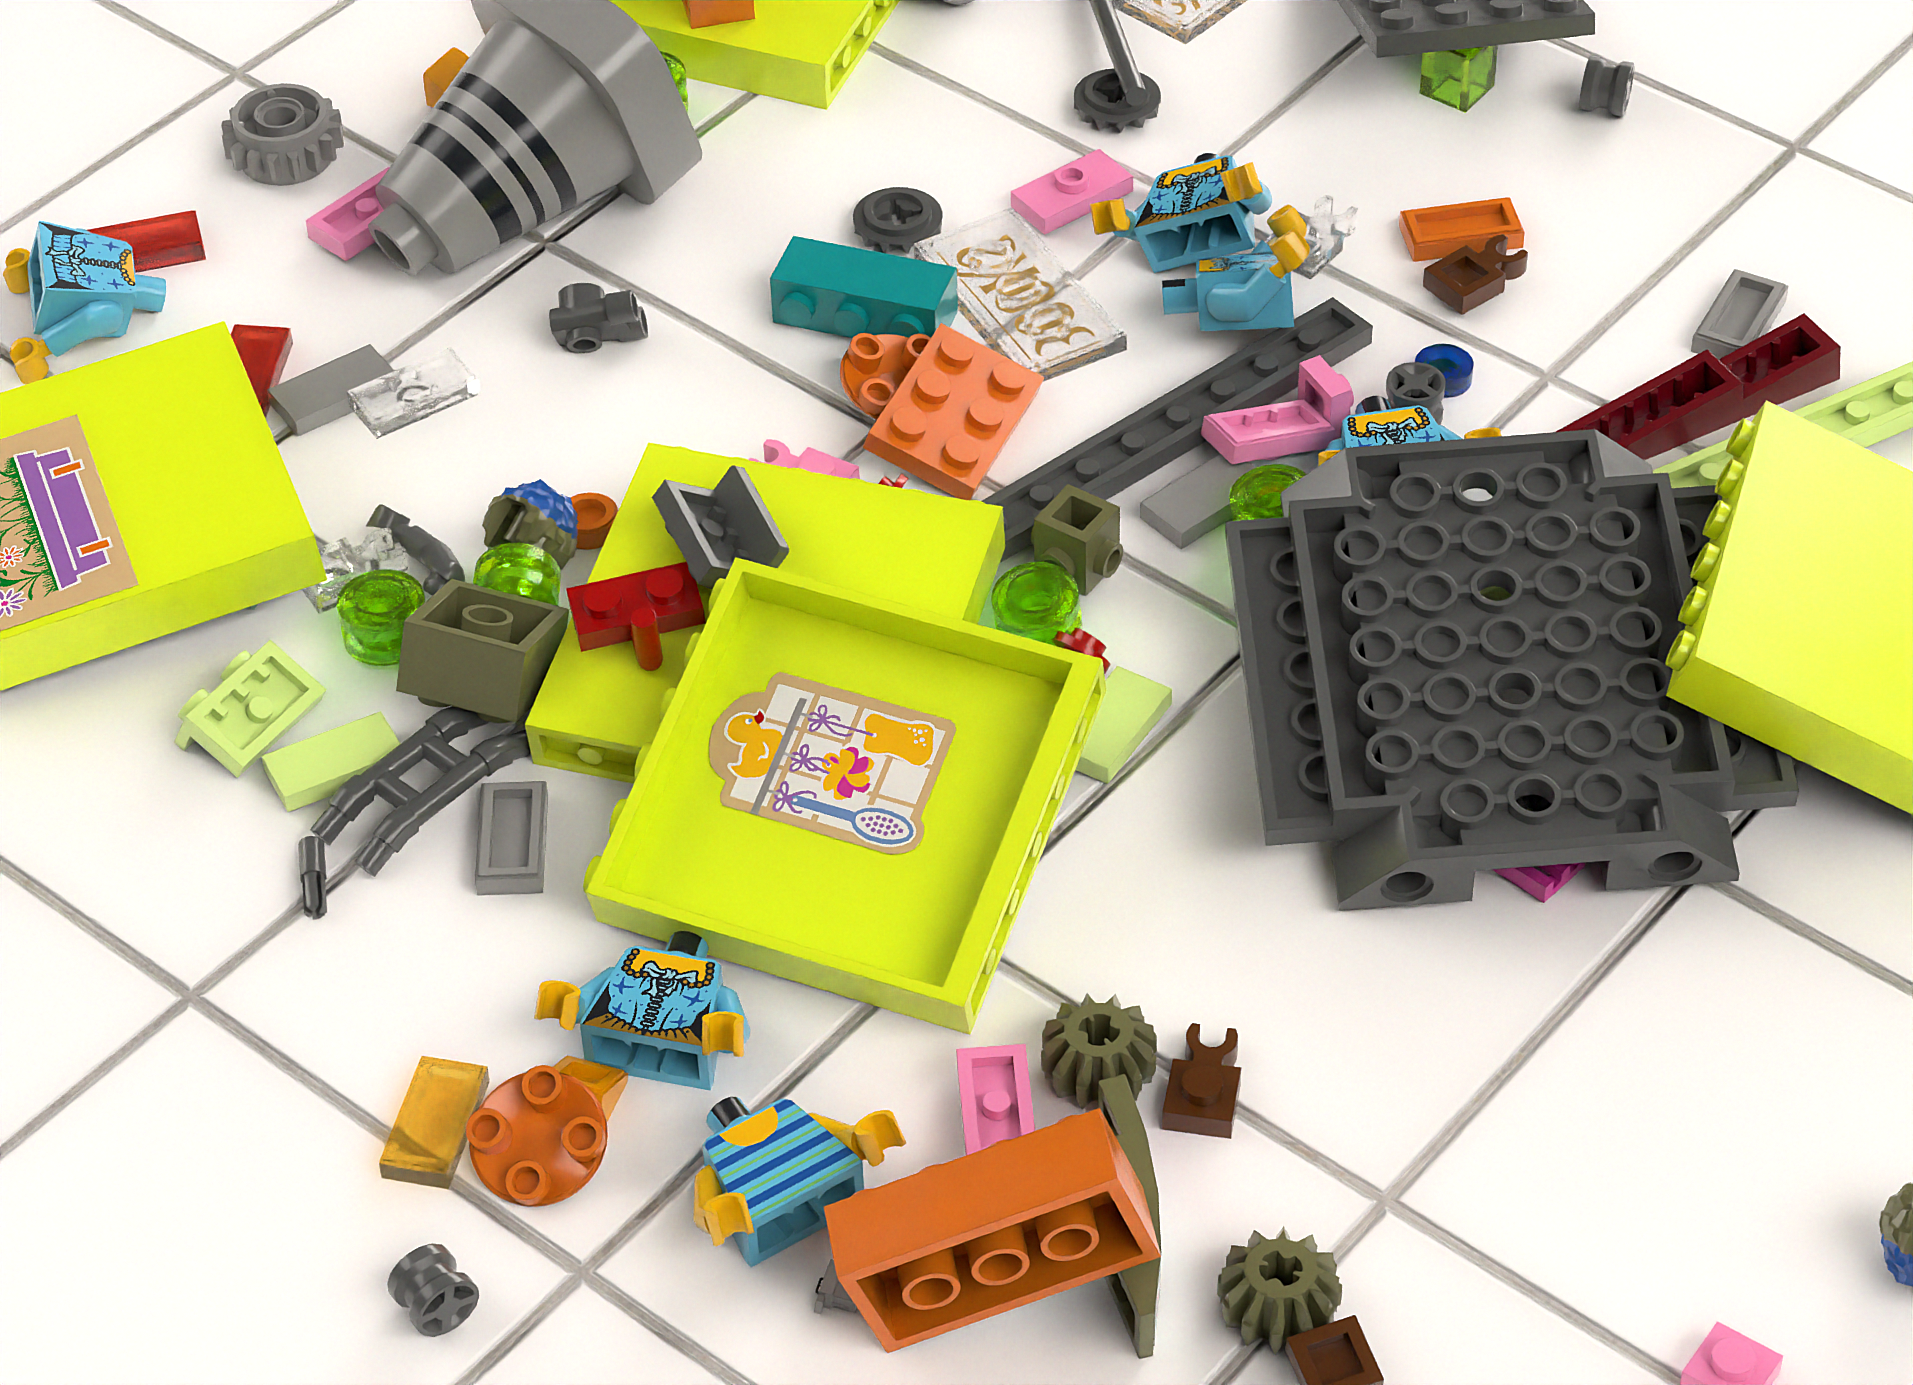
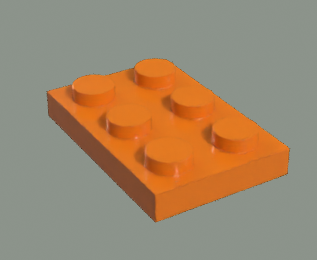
M941 323L868 432L863 448L958 499L971 500L1035 399L1045 377Z

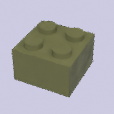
M451 579L404 621L396 691L417 696L421 703L428 706H455L477 712L481 719L488 722L516 723L533 706L567 629L569 609Z

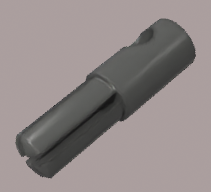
M307 836L298 843L304 914L309 918L312 916L313 919H318L327 913L325 846L321 838Z

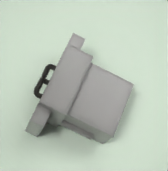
M830 1259L825 1275L819 1279L815 1290L818 1296L815 1302L814 1313L821 1315L823 1307L831 1309V1306L856 1313L857 1307L838 1280L834 1260Z

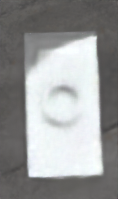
M451 347L347 391L349 407L376 439L481 394L479 378Z

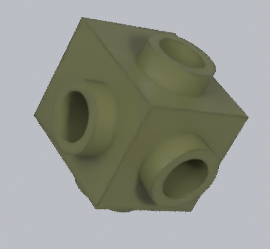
M1067 484L1034 518V526L1031 532V543L1034 545V573L1054 584L1064 586L1086 597L1104 577L1110 578L1121 563L1123 546L1120 544V507Z

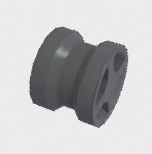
M1590 55L1581 86L1580 110L1592 111L1596 107L1609 109L1614 116L1624 117L1630 99L1635 64L1628 61H1622L1618 65L1607 64L1602 57Z
M1420 362L1403 363L1394 367L1388 373L1385 389L1391 409L1419 405L1427 408L1437 424L1441 425L1444 412L1441 401L1444 398L1446 389L1444 375L1437 368Z
M431 1243L409 1252L393 1268L387 1282L388 1292L395 1302L401 1307L410 1308V1321L422 1335L430 1337L446 1334L461 1325L477 1306L480 1296L478 1287L473 1280L463 1272H456V1259L442 1244Z

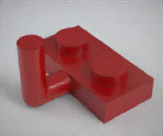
M687 562L566 588L581 652L632 640L638 664L646 671H654L662 664L663 655L659 634L706 624L696 580L689 573Z

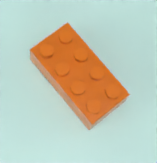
M1100 1108L1080 1115L1064 1117L1053 1125L1013 1139L997 1141L983 1150L944 1164L927 1166L916 1174L877 1188L860 1190L849 1198L823 1206L837 1278L887 1353L1161 1257L1143 1186Z

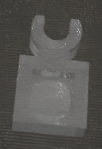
M1325 195L1316 201L1313 216L1309 217L1298 212L1306 223L1307 231L1304 238L1309 244L1310 252L1304 262L1294 269L1293 272L1310 280L1343 251L1344 238L1353 234L1357 226L1358 208L1351 206L1342 214H1332L1333 197ZM1272 233L1267 239H1265V243H1268L1276 235Z
M382 528L371 532L366 536L363 544L352 547L346 537L318 548L328 581L301 590L316 611L321 614L375 591L374 577L390 578L407 571L409 565L406 550L403 546L395 549L393 534L390 528Z

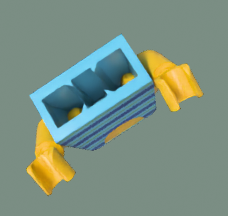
M725 1098L718 1102L707 1115L706 1123L714 1134L709 1136L702 1144L704 1168L698 1172L694 1179L693 1220L697 1228L711 1235L713 1246L717 1247L724 1244V1238L732 1235L744 1260L751 1268L827 1227L823 1206L849 1198L854 1193L864 1190L863 1162L861 1160H867L872 1167L878 1166L885 1160L883 1150L894 1146L903 1147L907 1142L893 1112L890 1110L875 1111L860 1119L856 1125H849L813 1112L806 1113L796 1103L788 1099H779L752 1114L740 1098Z

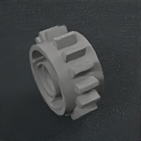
M272 84L249 92L229 110L231 120L222 121L221 124L226 159H232L234 170H243L251 179L268 185H293L310 180L322 173L330 165L331 161L337 159V148L344 147L343 127L339 109H333L332 100L329 97L323 98L315 90L299 84Z

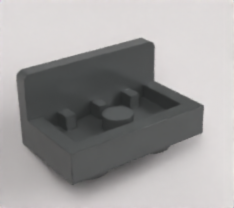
M732 465L714 490L665 479L652 496L665 521L667 532L674 538L688 564L690 575L698 584L706 588L713 589L719 578L726 579L735 557L778 568L789 553V547L743 467Z

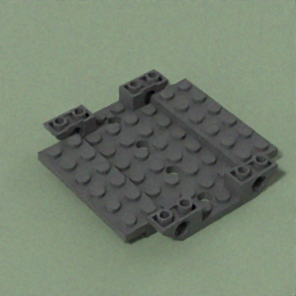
M1595 429L1350 447L1342 449L1281 492L1280 501L1283 517L1225 522V540L1265 845L1344 840L1331 849L1339 911L1472 901L1475 871L1600 861L1605 891L1738 881L1740 872L1728 818L1717 812L1796 806L1799 788L1790 755L1666 696L1673 672L1672 668L1665 665L1666 658L1678 634L1685 630L1686 624L1678 621V616L1688 594L1698 584V581L1691 578L1690 575L1700 551L1710 541L1709 537L1702 534L1703 528L1712 509L1722 499V496L1714 493L1716 485L1671 488L1668 473L1653 474L1651 464ZM1480 488L1486 490L1493 497L1485 501H1473L1466 498L1462 493L1469 489ZM1496 586L1504 588L1512 596L1505 600L1494 601L1482 596L1480 591L1487 587ZM1515 688L1524 691L1531 699L1525 703L1511 704L1503 701L1497 694L1505 689ZM1534 794L1544 797L1551 806L1543 811L1533 812L1519 806L1516 800L1524 795Z

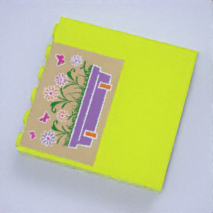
M225 321L0 393V691L328 581L314 533Z

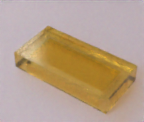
M421 1056L379 1161L381 1178L449 1190L468 1140L466 1124L469 1117L482 1104L490 1083L488 1066Z

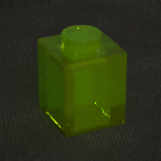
M1498 45L1422 53L1419 94L1466 113L1495 85Z

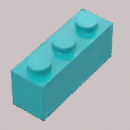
M793 236L770 277L773 323L853 338L860 333L872 335L892 334L908 338L914 334H925L932 337L941 323L951 327L958 313L957 267Z

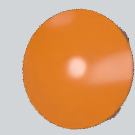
M860 333L854 336L840 364L841 384L849 399L860 410L877 420L931 337L925 334H914L908 338L900 335H872L869 333Z
M539 1065L497 1086L485 1098L479 1109L469 1117L466 1124V1136L469 1141V1151L473 1167L480 1180L491 1192L501 1199L516 1205L538 1207L555 1204L571 1197L591 1180L605 1155L608 1127L600 1102L585 1084L570 1075L559 1072L554 1067Z

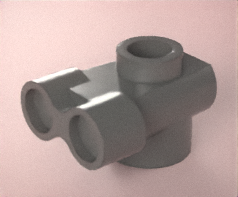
M570 284L558 292L559 308L550 309L549 312L550 328L556 341L560 346H567L569 350L576 353L594 352L601 348L602 341L619 339L621 342L648 337L645 311L642 306L638 307L633 290L604 295L603 288L596 284Z

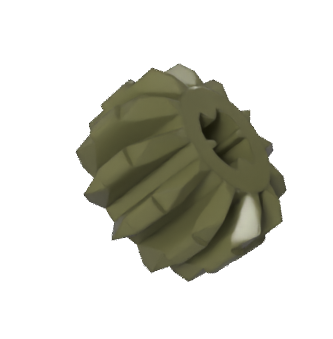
M1086 993L1081 1007L1061 1002L1056 1019L1046 1021L1042 1032L1041 1069L1044 1072L1045 1079L1053 1080V1088L1056 1090L1058 1098L1076 1095V1100L1083 1110L1093 1100L1098 1101V1084L1100 1080L1125 1074L1135 1101H1137L1139 1092L1142 1091V1084L1152 1083V1076L1156 1072L1155 1053L1157 1052V1035L1154 1032V1026L1145 1023V1017L1142 1015L1140 1005L1121 1009V1003L1116 993L1106 1003H1096Z
M1283 1226L1276 1239L1268 1240L1254 1230L1250 1239H1248L1247 1247L1231 1245L1230 1252L1226 1256V1267L1222 1268V1274L1218 1275L1217 1295L1220 1297V1303H1222V1316L1226 1322V1327L1241 1328V1336L1244 1338L1246 1347L1263 1338L1269 1340V1344L1276 1355L1288 1337L1334 1322V1313L1337 1312V1306L1341 1305L1343 1286L1339 1283L1340 1277L1336 1276L1337 1264L1334 1261L1333 1253L1317 1252L1318 1245L1315 1243L1313 1234L1296 1242L1290 1240V1236Z

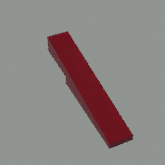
M1803 313L1719 360L1706 349L1556 432L1595 429L1645 461L1741 421L1743 418L1757 414L1766 400L1779 405L1839 380L1841 346Z

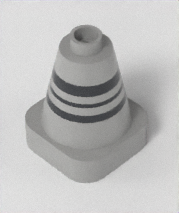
M471 0L473 10L485 37L375 188L377 199L384 211L368 224V228L375 242L397 267L410 276H415L429 263L445 273H454L613 186H616L638 202L650 205L701 161L702 149L668 65L650 37L627 13L609 0Z

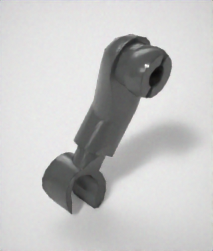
M379 504L375 508L365 527L380 528L381 530L378 533L380 539L391 543L399 542L410 557L432 570L422 584L423 591L433 596L451 579L465 582L464 570L446 544L418 525L410 527L411 519L383 504Z

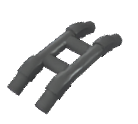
M455 706L442 709L427 719L425 726L361 775H354L343 783L328 801L330 805L311 827L310 831L330 846L348 822H353L361 811L374 801V796L378 795L396 807L373 832L375 836L354 861L363 870L375 877L394 852L398 853L406 842L419 832V827L484 776L489 777L498 769L512 764L513 760L530 755L526 730H521L507 736L502 734L486 739L470 751V756L467 757L448 743L457 737L468 734L469 730L486 725L489 722L481 719L477 712ZM422 759H426L446 774L420 793L399 779V777Z

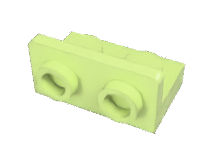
M269 640L253 655L246 650L237 655L221 674L220 679L223 682L214 691L209 693L202 688L186 702L178 714L183 723L174 743L185 751L196 741L238 778L322 700L327 689L273 641Z

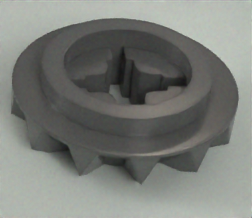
M1104 69L1087 75L1077 84L1074 90V109L1079 111L1082 122H1096L1099 130L1111 126L1117 127L1122 133L1124 127L1128 125L1143 128L1146 119L1157 117L1159 104L1161 103L1160 88L1152 78L1139 72L1147 92V98L1140 105H1130L1127 101H1122L1124 94L1115 69Z
M908 187L880 189L868 194L856 205L853 211L854 234L862 236L866 247L880 245L884 253H888L893 248H901L908 254L913 245L929 247L931 237L941 234L943 211L934 197L921 190ZM892 215H896L897 220H901L902 224L895 225L892 221Z

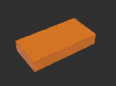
M1510 197L1400 211L1399 228L1413 262L1441 259L1466 245L1475 252L1480 253L1485 250V244L1490 238L1501 234L1508 237L1507 250L1523 248L1525 232Z

